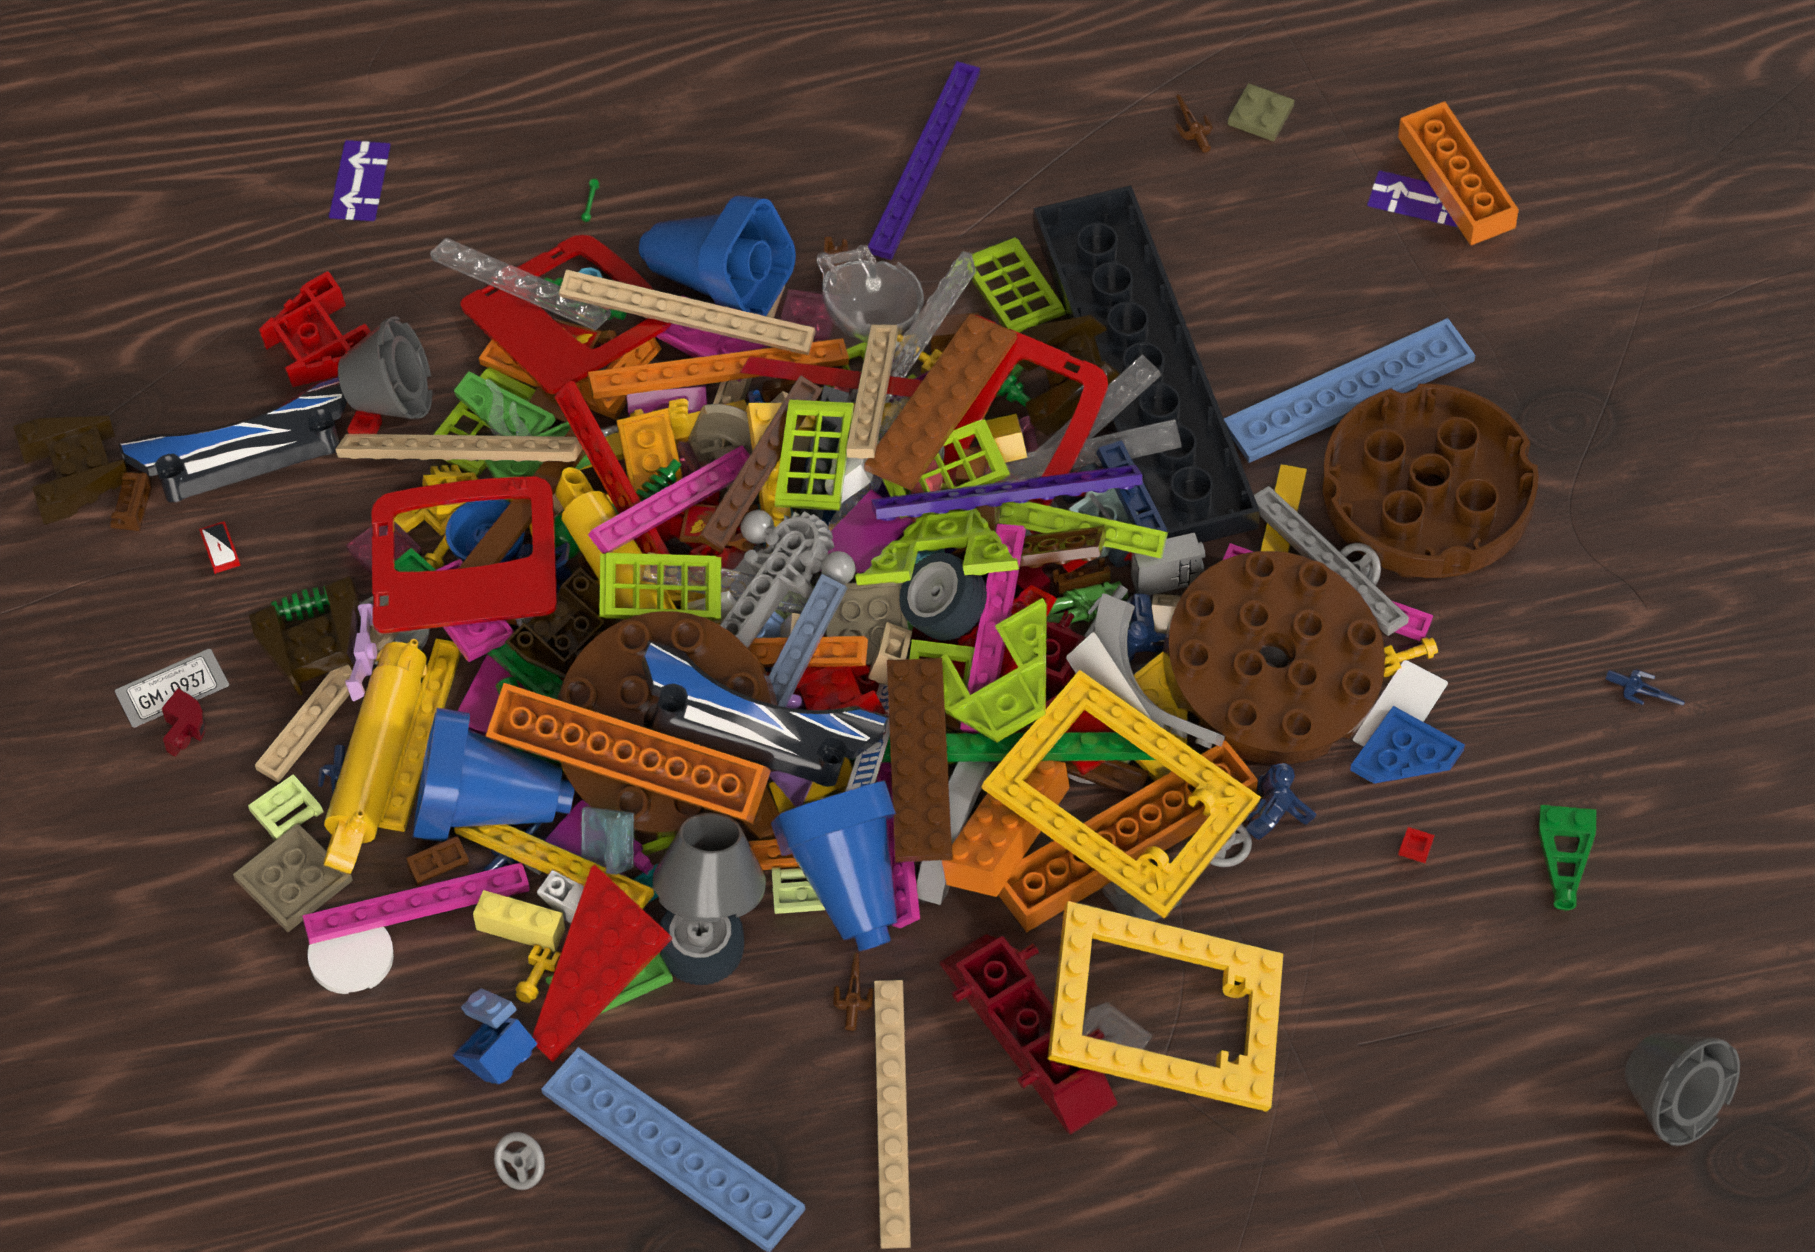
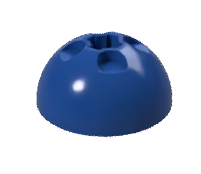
M504 499L467 502L460 506L451 515L446 526V540L453 554L464 562L510 505V502ZM525 531L499 563L509 562L516 556L518 549L523 544Z

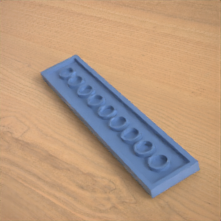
M1447 318L1224 418L1231 438L1250 463L1339 423L1356 405L1379 392L1392 388L1397 392L1405 393L1416 388L1418 384H1425L1474 362L1475 354Z
M579 1047L542 1088L543 1095L766 1252H771L805 1211L803 1203Z

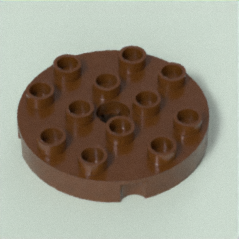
M1418 384L1417 388L1409 393H1400L1392 388L1379 392L1356 405L1344 416L1333 431L1325 452L1322 495L1328 516L1340 536L1348 545L1363 543L1374 549L1379 557L1381 567L1394 571L1405 578L1453 577L1471 573L1494 563L1511 550L1521 539L1533 514L1538 490V465L1528 460L1530 441L1525 432L1498 405L1480 395L1461 388L1439 384ZM1434 474L1442 478L1444 483L1438 486H1426L1417 480L1425 479ZM1356 551L1362 556L1366 554L1362 551Z
M1256 551L1236 555L1218 562L1200 574L1189 585L1181 596L1166 631L1163 647V664L1167 685L1178 709H1186L1193 713L1197 719L1198 726L1225 736L1224 741L1226 740L1240 758L1273 765L1281 763L1295 764L1328 754L1334 742L1343 737L1350 739L1360 728L1368 716L1383 682L1385 651L1380 628L1370 607L1358 591L1343 577L1322 562L1303 556L1277 551ZM1266 646L1276 647L1286 654L1289 660L1288 664L1283 668L1271 667L1266 664L1265 658L1259 652Z
M677 611L649 612L633 616L609 627L599 634L583 649L573 662L562 683L557 699L653 730L651 725L659 697L651 695L642 667L649 640L684 651L700 669L728 688L753 699L777 705L776 695L765 668L742 641L730 631L711 620ZM561 762L568 780L587 804L607 819L639 833L654 836H676L682 824L690 817L703 813H717Z

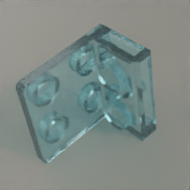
M593 807L583 808L582 858L598 865H605L606 873L619 874L633 868L634 813Z

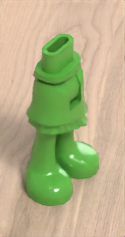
M1118 581L1112 584L1104 582L1103 585L1096 584L1064 592V597L1056 598L1057 600L1049 612L1046 621L1059 623L1064 612L1054 613L1069 608V613L1071 612L1075 616L1071 623L1081 620L1086 622L1094 620L1097 616L1098 607L1091 615L1088 614V611L1097 599L1102 597L1103 593L1111 596L1121 582ZM1127 593L1122 598V601L1128 599Z

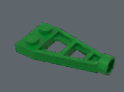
M1540 805L1538 834L1554 894V906L1560 910H1571L1577 906V891L1596 835V809ZM1554 837L1579 838L1580 843L1575 853L1559 852L1556 848ZM1557 862L1575 864L1574 876H1559Z

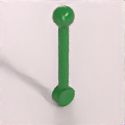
M592 179L589 182L591 189L585 212L581 215V219L584 222H588L591 219L590 210L595 190L599 188V181L597 179Z

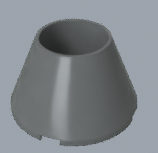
M390 317L381 322L340 358L338 363L339 383L345 399L357 411L408 419H420L428 414L432 403V390L428 391L427 377L431 376L427 357L420 340L408 323L402 324L398 321L400 320L399 317Z
M703 813L687 819L680 827L653 874V890L659 896L660 903L667 910L680 917L699 922H721V917L736 914V918L745 915L760 903L766 888V878L763 869L740 825L732 818L718 813Z
M1654 1033L1644 1038L1631 1053L1625 1069V1080L1657 1135L1671 1145L1680 1146L1699 1139L1717 1123L1719 1119L1715 1116L1720 1111L1724 1102L1728 1105L1730 1104L1735 1093L1740 1074V1061L1735 1048L1723 1039Z

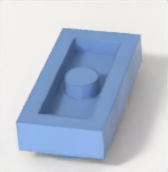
M482 988L471 994L468 1001L461 1006L467 1016L495 1029L517 1010L511 1001Z

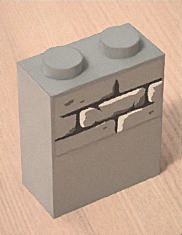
M1195 533L1166 539L1162 559L1132 552L1131 579L1136 594L1152 595L1188 587L1204 572L1202 558H1205L1203 543H1198Z

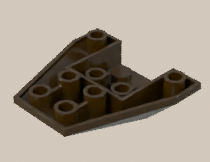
M579 567L561 585L560 591L557 594V609L555 612L549 615L536 616L527 625L523 623L505 643L524 661L565 679L570 667L583 649L599 634L619 623L620 620L599 617L600 585Z

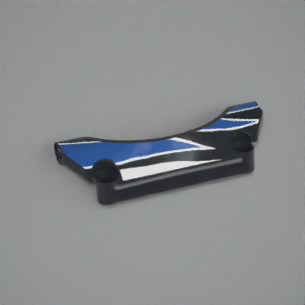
M339 377L315 383L289 401L236 423L195 432L148 434L119 443L118 445L125 466L131 465L147 473L150 477L158 475L166 500L168 502H178L206 491L316 457L336 453V447L339 445L340 440L334 420L341 418L347 400L343 395Z
M649 640L643 656L642 667L651 695L659 697L652 721L653 730L797 776L821 786L832 787L837 783L845 757L854 759L882 740L889 720L887 715L858 706L832 710H802L777 706L753 699L728 688L709 676L684 651Z

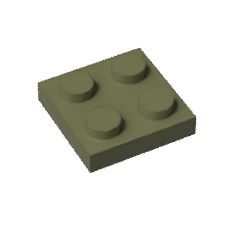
M1248 83L1228 118V125L1274 141L1294 107V100Z

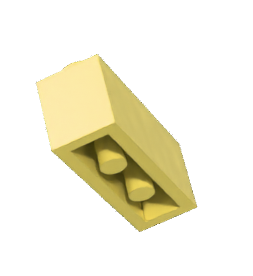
M483 890L473 913L476 930L530 946L537 944L542 946L544 950L545 948L551 949L552 952H556L565 931L563 913Z

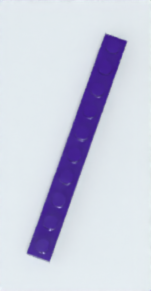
M956 62L867 247L868 254L892 260L980 75L979 67Z
M1136 465L871 499L876 519L891 521L900 516L920 517L923 513L930 512L944 514L953 509L973 510L976 506L983 505L997 507L1006 502L1026 503L1029 499L1036 498L1050 500L1059 495L1079 496L1082 492L1089 491L1103 493L1112 488L1131 489L1134 485H1142V474Z

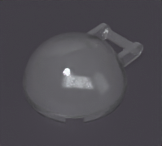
M867 245L858 246L856 250L834 254L818 253L817 263L824 275L822 280V300L826 312L832 322L846 335L868 342L871 325H897L898 335H900L917 319L924 303L923 289L915 275L898 262L897 266H894L885 261L876 262ZM847 262V263H844V264H840V265H838V266H836V267L833 265V264H836V263Z

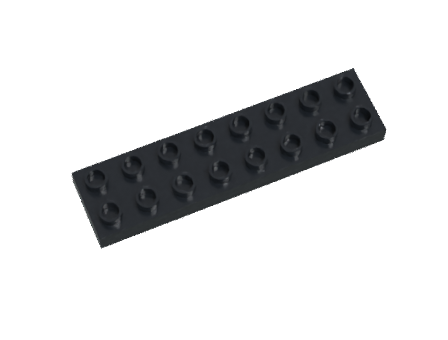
M1132 186L1033 208V228L1063 308L1066 311L1067 318L1072 319L1092 315L1107 329L1095 336L1102 362L1106 361L1120 373V377L1108 387L1101 409L1114 443L1123 441L1134 465L1140 470L1142 481L1167 528V539L1195 533L1198 543H1203L1258 529L1260 516L1258 504Z

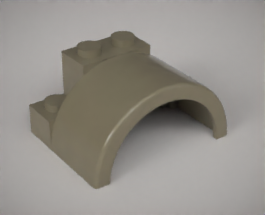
M725 404L703 405L688 438L696 462L707 460L709 464L741 445L750 455L752 453L747 412ZM722 439L732 443V445L720 449L722 447ZM732 484L720 490L722 499ZM759 493L752 504H756V502L758 501Z

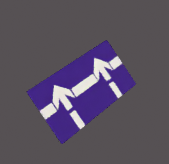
M345 141L329 218L375 221L390 143Z
M1378 171L1367 206L1458 227L1428 182Z

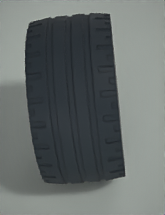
M949 553L931 554L918 561L914 565L911 580L903 582L899 595L900 609L908 622L925 635L941 641L959 638L971 630L981 617L987 599L986 584L982 576L974 574L965 575L963 570L964 561Z
M669 910L665 912L660 926L673 939L660 953L672 975L681 981H685V983L709 985L724 980V978H727L736 970V967L741 962L744 951L743 926L740 918H736V914L721 917V922H699L680 917Z

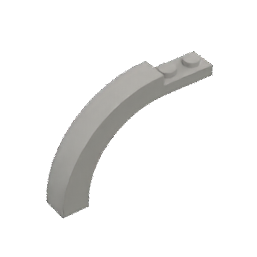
M1103 593L1096 616L1095 634L1151 720L1167 732L1185 739L1188 734L1197 737L1195 743L1210 749L1212 744L1221 747L1225 736L1166 713L1143 693L1132 673L1127 652L1128 628L1135 606Z
M998 761L958 762L949 780L952 844L967 824L982 784ZM942 860L922 861L916 884L918 899L941 905L947 896L950 886L946 885Z

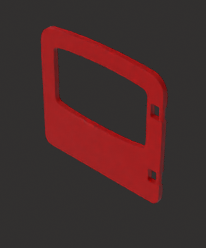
M576 235L564 240L557 247L534 257L492 281L490 285L483 289H478L467 295L460 303L462 311L548 394H557L567 382H579L588 376V372L598 371L665 332L672 324L647 318L602 346L591 349L574 338L543 310L524 286L567 260L579 255L594 263L614 281L654 290L623 259L592 236ZM559 252H562V253H563L562 255H560V256H558V257H556V258H554V259L551 258L552 256H554L555 254H557V253H559ZM494 289L497 290L495 293L489 295L488 297L485 295Z
M975 315V316H977V317H980V318H982V319H984V320H987V321H989V322H992V323L996 324V322H993V321L988 320V319H986V318H984V317ZM1014 331L1017 333V340L954 430L978 420H983L998 391L1015 365L1020 360H1028L1075 380L1084 386L1078 406L1065 435L1041 477L1069 474L1082 451L1108 390L1107 376L1101 368L1092 363L1077 359L1066 352ZM1067 361L1080 367L1078 373L1064 368ZM975 434L959 440L962 449L971 447ZM953 442L944 446V466L959 460V455ZM958 466L947 470L955 486H957L956 473ZM1040 498L1029 499L1028 502L1050 506L1054 498L1050 500Z
M532 476L489 478L436 484L387 493L377 499L373 505L372 608L373 625L377 632L394 633L552 614L557 609L554 499L551 485L546 480ZM500 499H528L531 501L533 552L529 557L461 569L422 572H398L395 570L394 519L396 515L417 509L463 502ZM379 526H388V535L379 536ZM389 595V605L380 606V596Z

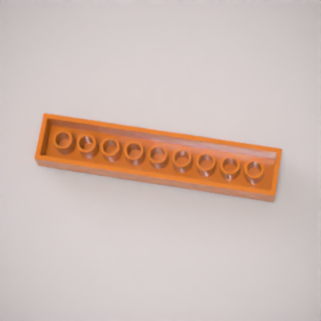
M506 683L503 684L486 736L494 741L751 824L754 822L771 770L763 765Z
M1226 740L1223 741L1221 747L1216 745L1201 754L1204 758L1257 794L1258 779ZM1170 772L1083 824L1137 861L1148 847L1156 846L1165 851L1196 833L1208 817L1203 815L1205 804L1200 800L1194 807L1188 804V799L1196 788L1174 772ZM1054 840L1023 858L998 896L1027 933L1064 911V906L1068 901L1077 903L1112 881Z

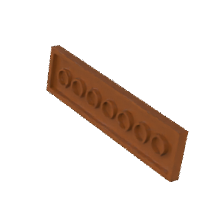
M969 314L877 445L874 458H868L865 462V471L912 491L1017 340V333Z

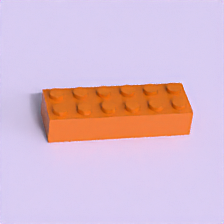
M1445 101L1400 118L1399 140L1470 245L1516 228L1519 209Z
M1040 761L1024 780V782L1057 805L1070 788L1066 763L1059 761ZM987 793L952 844V860H942L946 885L997 897L1041 830Z

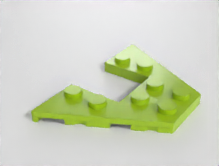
M976 508L973 510L959 509L950 510L944 514L934 512L923 513L922 516L916 519L914 524L909 525L903 531L904 536L899 541H892L886 546L879 556L871 560L872 566L864 573H857L855 578L857 586L889 582L903 583L912 578L918 551H937L944 548L962 549L966 546L967 549L963 562L965 575L974 574L980 576L992 572L1019 570L1017 558L1012 557L1008 547L1002 544L1001 538L995 531H991L988 522L981 517L980 512Z
M1043 598L995 625L1018 668L972 695L968 692L947 653L939 657L942 658L945 712L995 742H999L1044 716L1046 713L1047 605Z

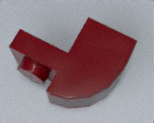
M177 688L162 707L165 722L173 726L163 738L166 751L175 757L181 749L187 748L191 737L201 741L206 727L204 714L199 702L190 694Z

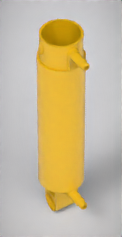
M568 467L562 471L555 490L556 497L564 508L562 521L600 581V554L602 553L588 534L592 529L618 514L612 506L613 502L608 494L605 495L603 492L594 491L585 475L579 469ZM634 540L611 552L642 554ZM616 564L615 583L633 584V564ZM640 565V584H657V576L650 565ZM615 588L616 608H633V589ZM639 589V608L657 609V589ZM664 590L663 609H677Z
M414 638L408 643H387L377 654L376 661H378V664L372 671L325 818L324 826L332 834L323 865L347 874H351L361 844L375 839L421 691V678H424L427 672V658L417 648L418 641Z

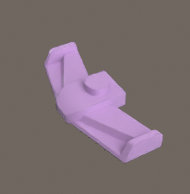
M361 604L358 606L361 616L360 633H357L354 648L356 662L350 679L345 680L352 701H356L364 696L365 691L362 681L365 676H371L373 662L377 658L376 645L371 643L370 626L373 625L372 604Z

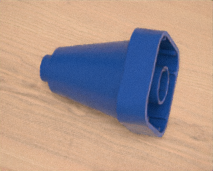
M738 195L730 199L721 214L656 223L650 231H646L642 235L639 243L640 256L646 261L648 268L652 272L712 297L716 305L767 316L790 278L795 265L794 243L772 202L763 198Z
M436 707L424 756L412 837L445 842L447 841L450 827L553 822L555 812L570 813L574 787L569 780L561 779L562 767L469 730L470 713Z
M885 781L865 785L796 807L778 815L771 822L781 855L792 854L842 939L855 938L859 952L890 942L891 938L887 927L897 923L887 821L896 812Z

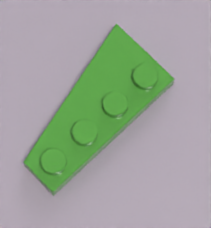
M471 372L466 374L454 390L456 397L499 436H536L547 431L555 422L553 414Z

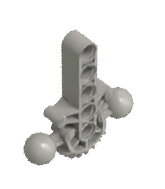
M754 510L743 517L740 524L743 537L750 543L761 544L767 542L769 546L764 550L761 549L759 552L749 550L745 553V561L757 574L720 626L730 631L748 648L788 591L800 594L804 598H809L814 590L810 585L811 573H817L820 569L823 575L843 585L847 584L856 572L853 558L841 551L828 554V551L835 547L832 541V533L828 529L827 524L814 514L810 516V514L804 512L800 516L794 512L792 518L784 515V521L777 527H774L772 517L765 511Z

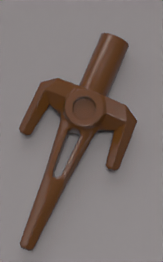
M1177 94L1176 98L1189 128L1185 132L1179 124H1176L1178 132L1186 140L1196 139L1203 153L1210 151L1211 146L1205 135L1210 134L1213 126L1208 116H1203L1206 125L1199 123L1181 95ZM1188 115L1190 116V118L1192 119V121H1193L1194 123H1191V122H1190V120H1189V118H1188Z
M857 952L854 953L847 996L840 999L839 987H834L833 1005L838 1009L846 1010L845 1029L848 1031L856 1030L858 1011L868 1010L872 1007L873 988H869L866 1000L860 997L859 953ZM856 979V992L852 993L853 980Z

